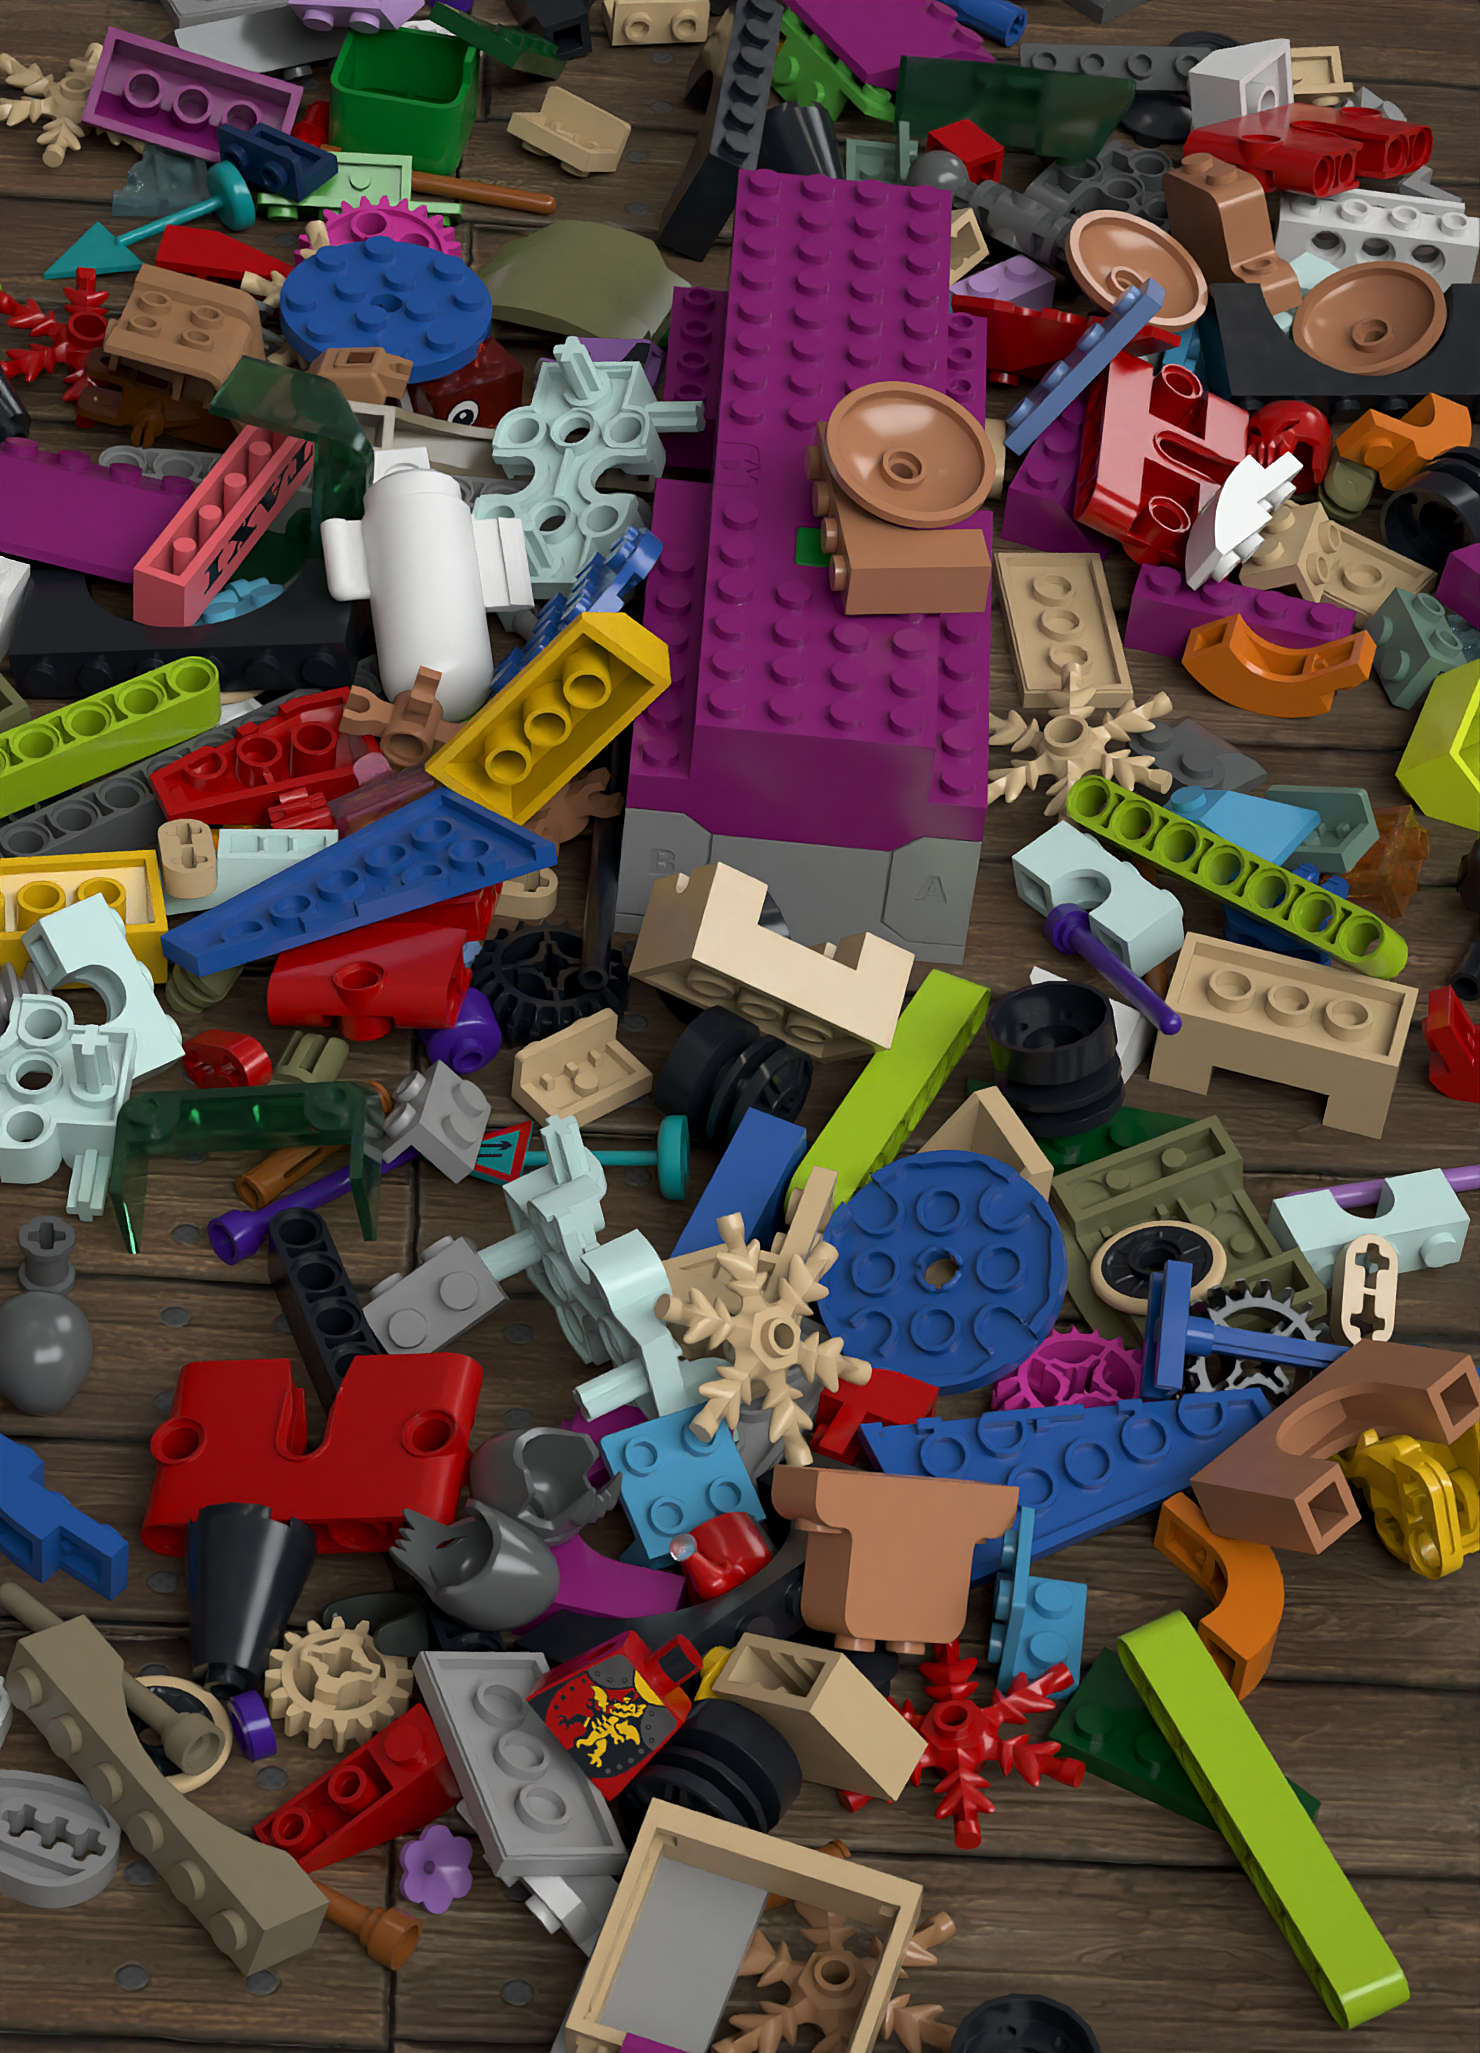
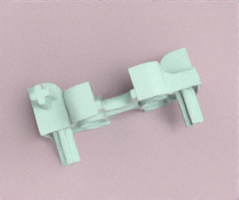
M576 336L567 337L565 345H555L553 354L557 362H543L531 406L518 407L509 411L500 420L492 442L494 449L492 457L495 463L502 465L508 478H514V475H534L531 483L525 489L515 494L480 495V498H476L472 514H475L476 520L497 519L498 517L521 519L533 599H551L557 592H561L567 597L571 593L570 589L578 580L575 574L596 551L603 557H606L610 553L609 547L630 524L637 529L645 527L637 511L639 502L636 496L620 493L611 495L599 493L595 490V483L599 475L608 468H620L627 474L655 475L656 478H661L666 462V451L658 433L704 431L706 424L703 417L705 406L702 401L658 402L640 361L592 362L585 345L580 344ZM577 428L590 429L588 435L583 440L577 443L564 442L566 436L571 431ZM558 515L566 517L564 523L558 529L549 532L540 531L542 523L548 518ZM509 611L496 612L506 632H515L512 629V621L519 611L510 613Z
M23 994L22 998L14 997L9 1013V1026L0 1037L1 1182L19 1184L39 1183L50 1178L58 1170L63 1158L66 1165L73 1169L66 1212L68 1214H79L80 1221L90 1222L93 1221V1215L103 1216L109 1177L127 1178L130 1157L125 1126L138 1047L136 1032L133 1028L101 1027L94 1024L86 1026L75 1025L71 1008L60 998L49 995ZM28 1072L48 1073L52 1076L51 1082L39 1090L24 1089L18 1084L20 1078ZM34 1139L30 1142H22L24 1140Z
M555 1114L545 1119L547 1126L540 1129L549 1164L502 1186L515 1235L477 1252L497 1282L525 1269L529 1281L554 1309L558 1323L568 1343L585 1364L593 1361L598 1366L610 1359L612 1360L614 1369L572 1390L574 1400L580 1406L582 1416L587 1422L622 1405L640 1408L645 1417L651 1421L709 1401L708 1398L699 1394L698 1388L704 1383L723 1379L714 1367L719 1365L733 1366L727 1360L716 1357L700 1358L689 1362L688 1359L679 1360L678 1357L683 1355L681 1347L671 1337L670 1331L666 1328L665 1321L657 1319L654 1314L655 1303L660 1295H672L670 1283L660 1258L649 1241L638 1229L602 1246L597 1242L595 1233L605 1228L599 1202L606 1194L607 1189L603 1168L589 1149L583 1146L578 1123L574 1116L570 1115L560 1119ZM737 1427L734 1429V1443L740 1440Z

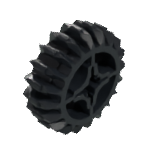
M544 918L541 919L537 926H530L524 921L519 920L514 931L499 928L495 939L484 940L483 947L479 954L475 955V961L471 966L473 976L469 987L476 988L487 996L498 1021L502 1037L507 1039L509 1049L541 1041L571 1026L578 1019L587 1018L605 1008H610L618 1015V1026L621 1020L624 1019L625 1011L628 1010L630 995V976L628 975V967L624 966L622 960V951L611 948L609 978L606 986L599 990H589L584 988L578 979L583 928L579 930L570 928L567 919L560 926L549 925Z
M1238 1278L1231 1282L1229 1294L1220 1285L1209 1288L1207 1290L1209 1305L1198 1298L1189 1302L1190 1316L1213 1319L1214 1324L1218 1326L1230 1327L1223 1320L1228 1315L1250 1314L1263 1318L1275 1326L1267 1334L1317 1342V1338L1325 1336L1329 1332V1326L1325 1323L1311 1328L1305 1320L1313 1314L1315 1309L1314 1305L1310 1302L1302 1304L1295 1310L1290 1308L1295 1293L1290 1287L1281 1289L1272 1300V1286L1268 1279L1257 1281L1252 1294L1245 1279ZM1185 1354L1183 1382L1186 1389L1176 1393L1172 1400L1182 1399L1183 1394L1260 1387L1265 1398H1268L1278 1408L1322 1371L1295 1367V1379L1290 1391L1287 1387L1290 1381L1281 1370L1280 1364L1260 1361L1261 1365L1254 1368L1261 1370V1373H1255L1234 1381L1243 1372L1240 1364L1247 1360L1217 1354L1222 1367L1219 1377L1211 1385L1206 1372L1205 1357Z

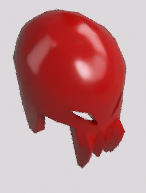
M1294 400L1272 402L1253 413L1249 418L1246 457L1251 455L1266 469L1289 451L1304 465L1291 481L1297 488L1292 495L1309 492L1321 484L1333 449V435L1326 416L1310 404Z

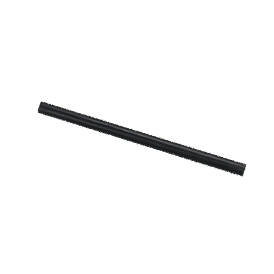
M633 721L601 751L600 768L606 767L611 774L606 789L599 791L601 794L612 795L621 792L626 799ZM625 803L620 815L609 818L595 816L578 975L580 984L589 990H599L605 987L609 978Z

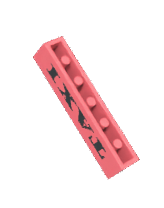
M286 378L282 379L133 568L134 621L159 627H188L195 624L331 446L333 394Z

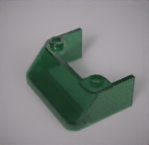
M900 55L892 135H897L899 121L909 122V137L927 138L930 131L968 118L1002 146L1034 150V155L1056 156V165L1085 167L1086 158H1097L1134 102L1137 80L1006 63Z
M243 355L209 404V414L313 442L312 508L305 507L296 510L286 524L285 534L266 530L224 586L239 579H245L250 582L265 577L270 584L282 585L283 589L287 590L300 575L306 559H324L320 530L322 522L333 518H341L346 521L362 520L365 514L363 497L374 484L375 454L344 393L333 381L319 375Z
M351 1080L141 1093L130 1098L122 1105L117 1114L109 1189L127 1254H140L149 1157L151 1155L351 1144L349 1180L364 1242L377 1241L384 1133V1111L378 1091L366 1082Z

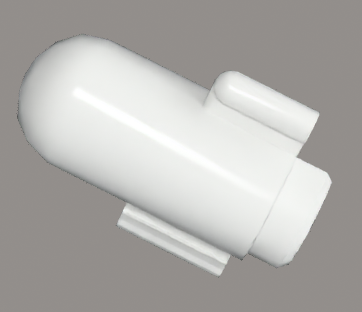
M413 468L400 470L383 476L367 490L363 497L365 514L362 520L346 521L341 518H333L321 523L320 530L328 589L331 596L337 601L370 599L380 677L383 690L389 702L392 704L397 694L413 689L420 666L442 672L435 698L443 707L442 720L450 723H460L462 720L472 716L483 706L492 692L488 686L494 679V666L486 613L509 611L510 613L534 608L522 521L518 518L503 517L476 520L475 514L470 512V507L462 501L459 483L449 475L433 469Z

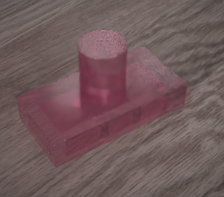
M377 752L366 754L358 759L353 766V772L361 788L327 802L334 828L338 830V840L344 839L441 786H447L425 771V763L428 760L393 774L383 754Z

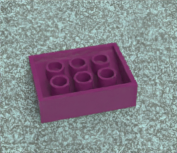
M782 0L866 84L968 109L996 60L981 45L983 42L982 37L971 29L961 26L955 20L957 13L949 6L936 0Z
M9 437L6 438V442L0 443V552L133 584V568L196 490L194 488L195 482L188 478L166 475L160 480L143 476V470L132 464L111 463L107 467L90 463L91 457L79 451L60 450L58 454L38 450L39 444L30 439Z

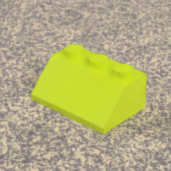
M1480 658L1436 676L1395 773L1404 793L1408 797L1413 798L1426 816L1480 832Z

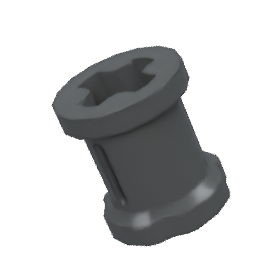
M49 1215L32 1218L20 1228L18 1245L20 1251L25 1255V1261L20 1265L18 1282L24 1292L47 1290L65 1296L74 1287L76 1273L73 1264L69 1261V1254L74 1250L76 1235L74 1228L65 1223L61 1218Z

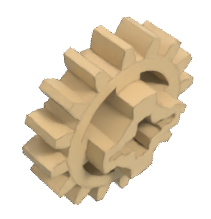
M334 1617L332 1629L322 1630L320 1625L314 1620L308 1621L306 1637L302 1638L295 1633L287 1632L284 1635L283 1650L272 1649L269 1654V1670L265 1671L264 1697L270 1698L269 1715L271 1719L285 1717L284 1734L288 1737L294 1736L302 1730L309 1733V1748L315 1749L322 1742L323 1738L333 1740L336 1752L344 1751L347 1739L355 1738L362 1746L372 1738L374 1730L381 1732L394 1722L395 1718H399L409 1710V1697H412L413 1671L407 1670L408 1657L387 1656L378 1652L373 1644V1637L369 1636L368 1621L362 1620L355 1630L345 1629L342 1617Z

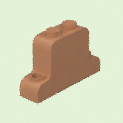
M1209 153L1188 155L1181 160L1182 167L1163 174L1162 186L1172 233L1171 236L1195 260L1204 276L1207 289L1211 283H1260L1264 299L1272 316L1303 304L1299 281L1294 269L1288 262L1281 259L1275 251L1265 194L1255 176L1236 168L1235 165L1219 160Z
M775 1464L771 1493L773 1506L783 1518L796 1521L795 1529L808 1531L801 1597L803 1620L813 1630L835 1634L834 1647L846 1650L874 1652L875 1640H885L884 1650L907 1654H925L926 1642L949 1643L955 1640L965 1625L974 1546L976 1543L986 1544L987 1538L995 1539L1005 1535V1530L1012 1528L1017 1515L1019 1487L976 1480Z

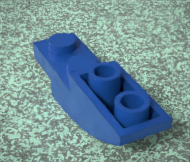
M0 1433V1551L16 1566L41 1584L61 1569L107 1600L112 1601L128 1586L129 1542L123 1539L120 1533L110 1525L100 1524L73 1507L62 1494L45 1489L44 1461L30 1447L21 1443L16 1444Z

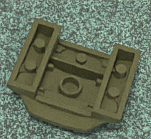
M559 220L527 237L504 243L491 262L483 265L477 272L478 277L488 289L492 301L491 333L489 339L485 338L478 348L488 350L507 322L568 336H576L578 338L645 339L657 345L670 327L673 287H692V285L667 268L654 241L609 225L587 221Z
M1216 1114L1052 1177L1050 1189L1062 1216L1059 1225L1066 1243L1068 1255L1066 1294L1090 1334L1098 1327L1101 1338L1108 1341L1122 1336L1125 1351L1137 1349L1142 1350L1143 1354L1146 1315L1126 1313L1105 1303L1092 1287L1090 1265L1097 1250L1113 1235L1134 1225L1162 1220L1194 1224L1207 1230L1218 1239L1225 1251L1227 1263L1224 1277L1219 1285L1228 1294L1231 1282L1235 1279L1244 1278L1249 1285L1251 1294L1257 1281L1268 1279L1272 1286V1300L1281 1289L1290 1287L1295 1292L1290 1306L1291 1309L1295 1310L1307 1302L1314 1305L1313 1314L1305 1320L1306 1322L1327 1314V1291L1300 1248L1296 1247L1286 1252L1282 1251L1243 1189V1157ZM1164 1263L1150 1265L1144 1268V1271H1163ZM1205 1298L1203 1301L1209 1305L1208 1299ZM1233 1314L1223 1319L1231 1328H1240L1254 1332L1263 1330L1265 1333H1269L1275 1327L1269 1321L1250 1314Z

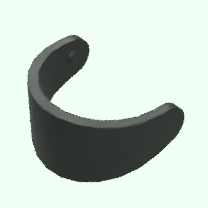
M403 1591L362 1593L331 1601L323 1607L320 1613V1624L324 1630L332 1629L334 1617H342L345 1629L355 1630L362 1620L368 1621L369 1636L373 1637V1644L376 1650L384 1655L417 1657L419 1651H432L425 1603L423 1598L417 1594Z

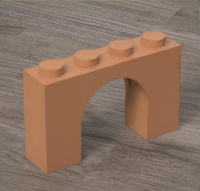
M817 422L814 445H806L804 472L806 480L815 481L812 490L813 513L815 517L823 516L821 522L822 552L831 553L832 555L829 563L830 587L832 591H840L845 615L985 612L992 565L982 529L915 530L894 526L875 517L852 500L836 482L828 467L824 453V433L828 422Z
M1363 1338L1189 1479L1212 1534L1319 1555L1362 1519L1339 1463L1327 1461L1326 1459L1345 1448L1358 1444L1360 1434L1371 1428L1376 1431L1378 1438L1392 1435H1408L1417 1440L1450 1445L1480 1420L1479 1375L1470 1354Z

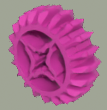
M1073 1323L1065 1334H1059L1052 1328L1042 1344L1025 1362L1003 1378L993 1382L990 1404L992 1412L1083 1404L1084 1408L1113 1406L1116 1405L1118 1400L1139 1398L1142 1350L1125 1351L1122 1336L1108 1341L1101 1338L1098 1327L1091 1335L1079 1333ZM1142 1399V1403L1156 1402L1152 1400Z

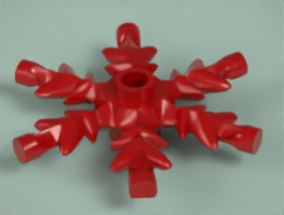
M78 267L75 271L77 290L71 287L63 288L66 298L72 304L64 305V309L71 315L68 323L65 324L56 322L52 309L45 316L32 298H27L24 306L19 304L9 294L0 290V314L13 316L6 321V325L15 329L32 330L29 333L30 337L49 336L54 341L52 347L32 343L29 344L31 350H7L5 354L12 361L1 360L0 365L9 380L24 373L26 382L30 383L37 378L43 368L51 376L56 363H63L70 372H73L63 382L73 385L63 394L62 399L66 402L76 401L75 423L81 428L93 427L96 424V420L78 414L77 404L86 387H108L106 381L93 378L85 372V364L91 350L95 347H103L109 323L104 317L108 309L98 308L107 300L109 293L105 290L95 292V268Z
M958 1636L949 1643H933L936 1663L924 1662L919 1665L921 1673L935 1685L923 1688V1692L940 1703H934L931 1710L924 1715L915 1713L912 1702L908 1697L901 1709L891 1696L886 1700L928 1744L909 1780L918 1788L921 1771L928 1767H934L937 1774L944 1778L934 1789V1794H947L937 1807L934 1816L938 1820H944L953 1815L955 1845L962 1850H972L977 1848L982 1842L977 1812L988 1815L995 1811L993 1803L978 1790L991 1787V1784L985 1778L978 1775L984 1769L986 1761H998L1002 1774L1005 1777L1008 1776L1014 1766L1021 1777L1033 1787L1040 1785V1774L1073 1788H1078L1083 1780L1085 1763L1072 1758L1054 1757L1053 1755L1062 1747L1058 1742L1046 1741L1027 1744L1030 1738L1029 1734H1022L1008 1740H1003L997 1733L998 1727L1002 1723L1028 1724V1720L1022 1714L1044 1713L1053 1710L1056 1704L1046 1698V1696L1062 1692L1074 1684L1073 1676L1068 1667L1063 1662H1058L1045 1670L1033 1682L1028 1681L1025 1672H1019L1010 1684L1005 1696L995 1687L992 1693L991 1705L980 1708L970 1699L965 1700L974 1693L979 1685V1682L975 1681L966 1682L975 1670L978 1659L968 1657L960 1660ZM844 1789L837 1791L840 1802L851 1814L863 1808L873 1798L872 1796ZM885 1800L888 1804L893 1803V1801Z

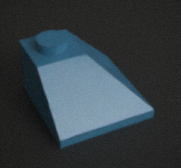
M1187 786L1177 790L1163 806V808L1278 866H1281L1322 822L1318 811L1229 790H1204L1200 786ZM1194 846L1193 848H1191V849L1185 854V857H1184V860H1183V861H1185V860H1187L1188 858H1190V856L1193 854V852H1194L1196 846ZM1241 868L1235 871L1229 880H1235L1239 876Z

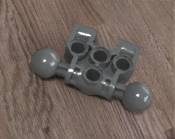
M1062 111L1050 115L1042 122L1035 136V145L1039 160L1047 168L1027 187L1023 195L1074 221L1092 211L1115 210L1147 220L1170 236L1172 235L1162 186V177L1164 173L1177 168L1172 166V160L1168 155L1155 149H1132L1129 151L1128 145L1119 140H1113L1104 146L1097 142L1093 125L1078 113Z
M943 150L930 151L918 156L909 167L906 179L907 186L929 185L937 189L952 190V210L972 207L983 236L1016 253H1022L1027 258L1075 281L1065 254V240L1069 230L1076 221L993 180H985L980 185L971 182L963 161L951 152Z

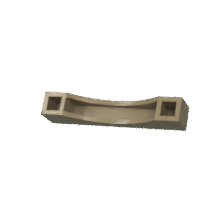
M341 400L332 414L331 446L329 447L328 464L355 466L356 454L362 452L426 447L430 469H435L447 475L531 482L534 475H514V478H508L502 465L495 463L492 457L494 450L492 442L496 431L494 429L438 420L395 406ZM567 435L564 442L577 443L587 435ZM608 468L599 475L595 483V490L601 494L614 492L631 493L649 503L654 498L656 477L655 475L627 474L620 468Z
M81 1615L19 1639L3 1684V1688L7 1691L10 1700L15 1707L28 1716L48 1740L52 1751L58 1757L63 1758L85 1784L93 1800L100 1806H103L121 1826L122 1830L129 1837L134 1849L148 1859L169 1884L176 1899L185 1904L210 1933L217 1948L227 1954L246 1977L312 1948L330 1903L328 1898L288 1852L257 1842L219 1823L187 1800L160 1773L141 1746L128 1717L122 1686L124 1660L85 1615Z

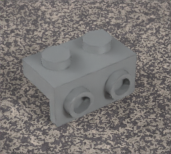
M440 1059L422 1074L417 1070L412 1071L398 1084L392 1094V1098L396 1102L393 1111L382 1125L385 1136L378 1156L388 1164L412 1145L457 1184L474 1169L492 1106L486 1101L484 1094L475 1084L462 1080Z
M451 1235L440 1239L419 1256L424 1263L405 1278L400 1273L391 1275L368 1293L372 1302L362 1310L369 1327L388 1354L438 1353L510 1300L477 1252L480 1249L472 1239L461 1236L454 1241Z

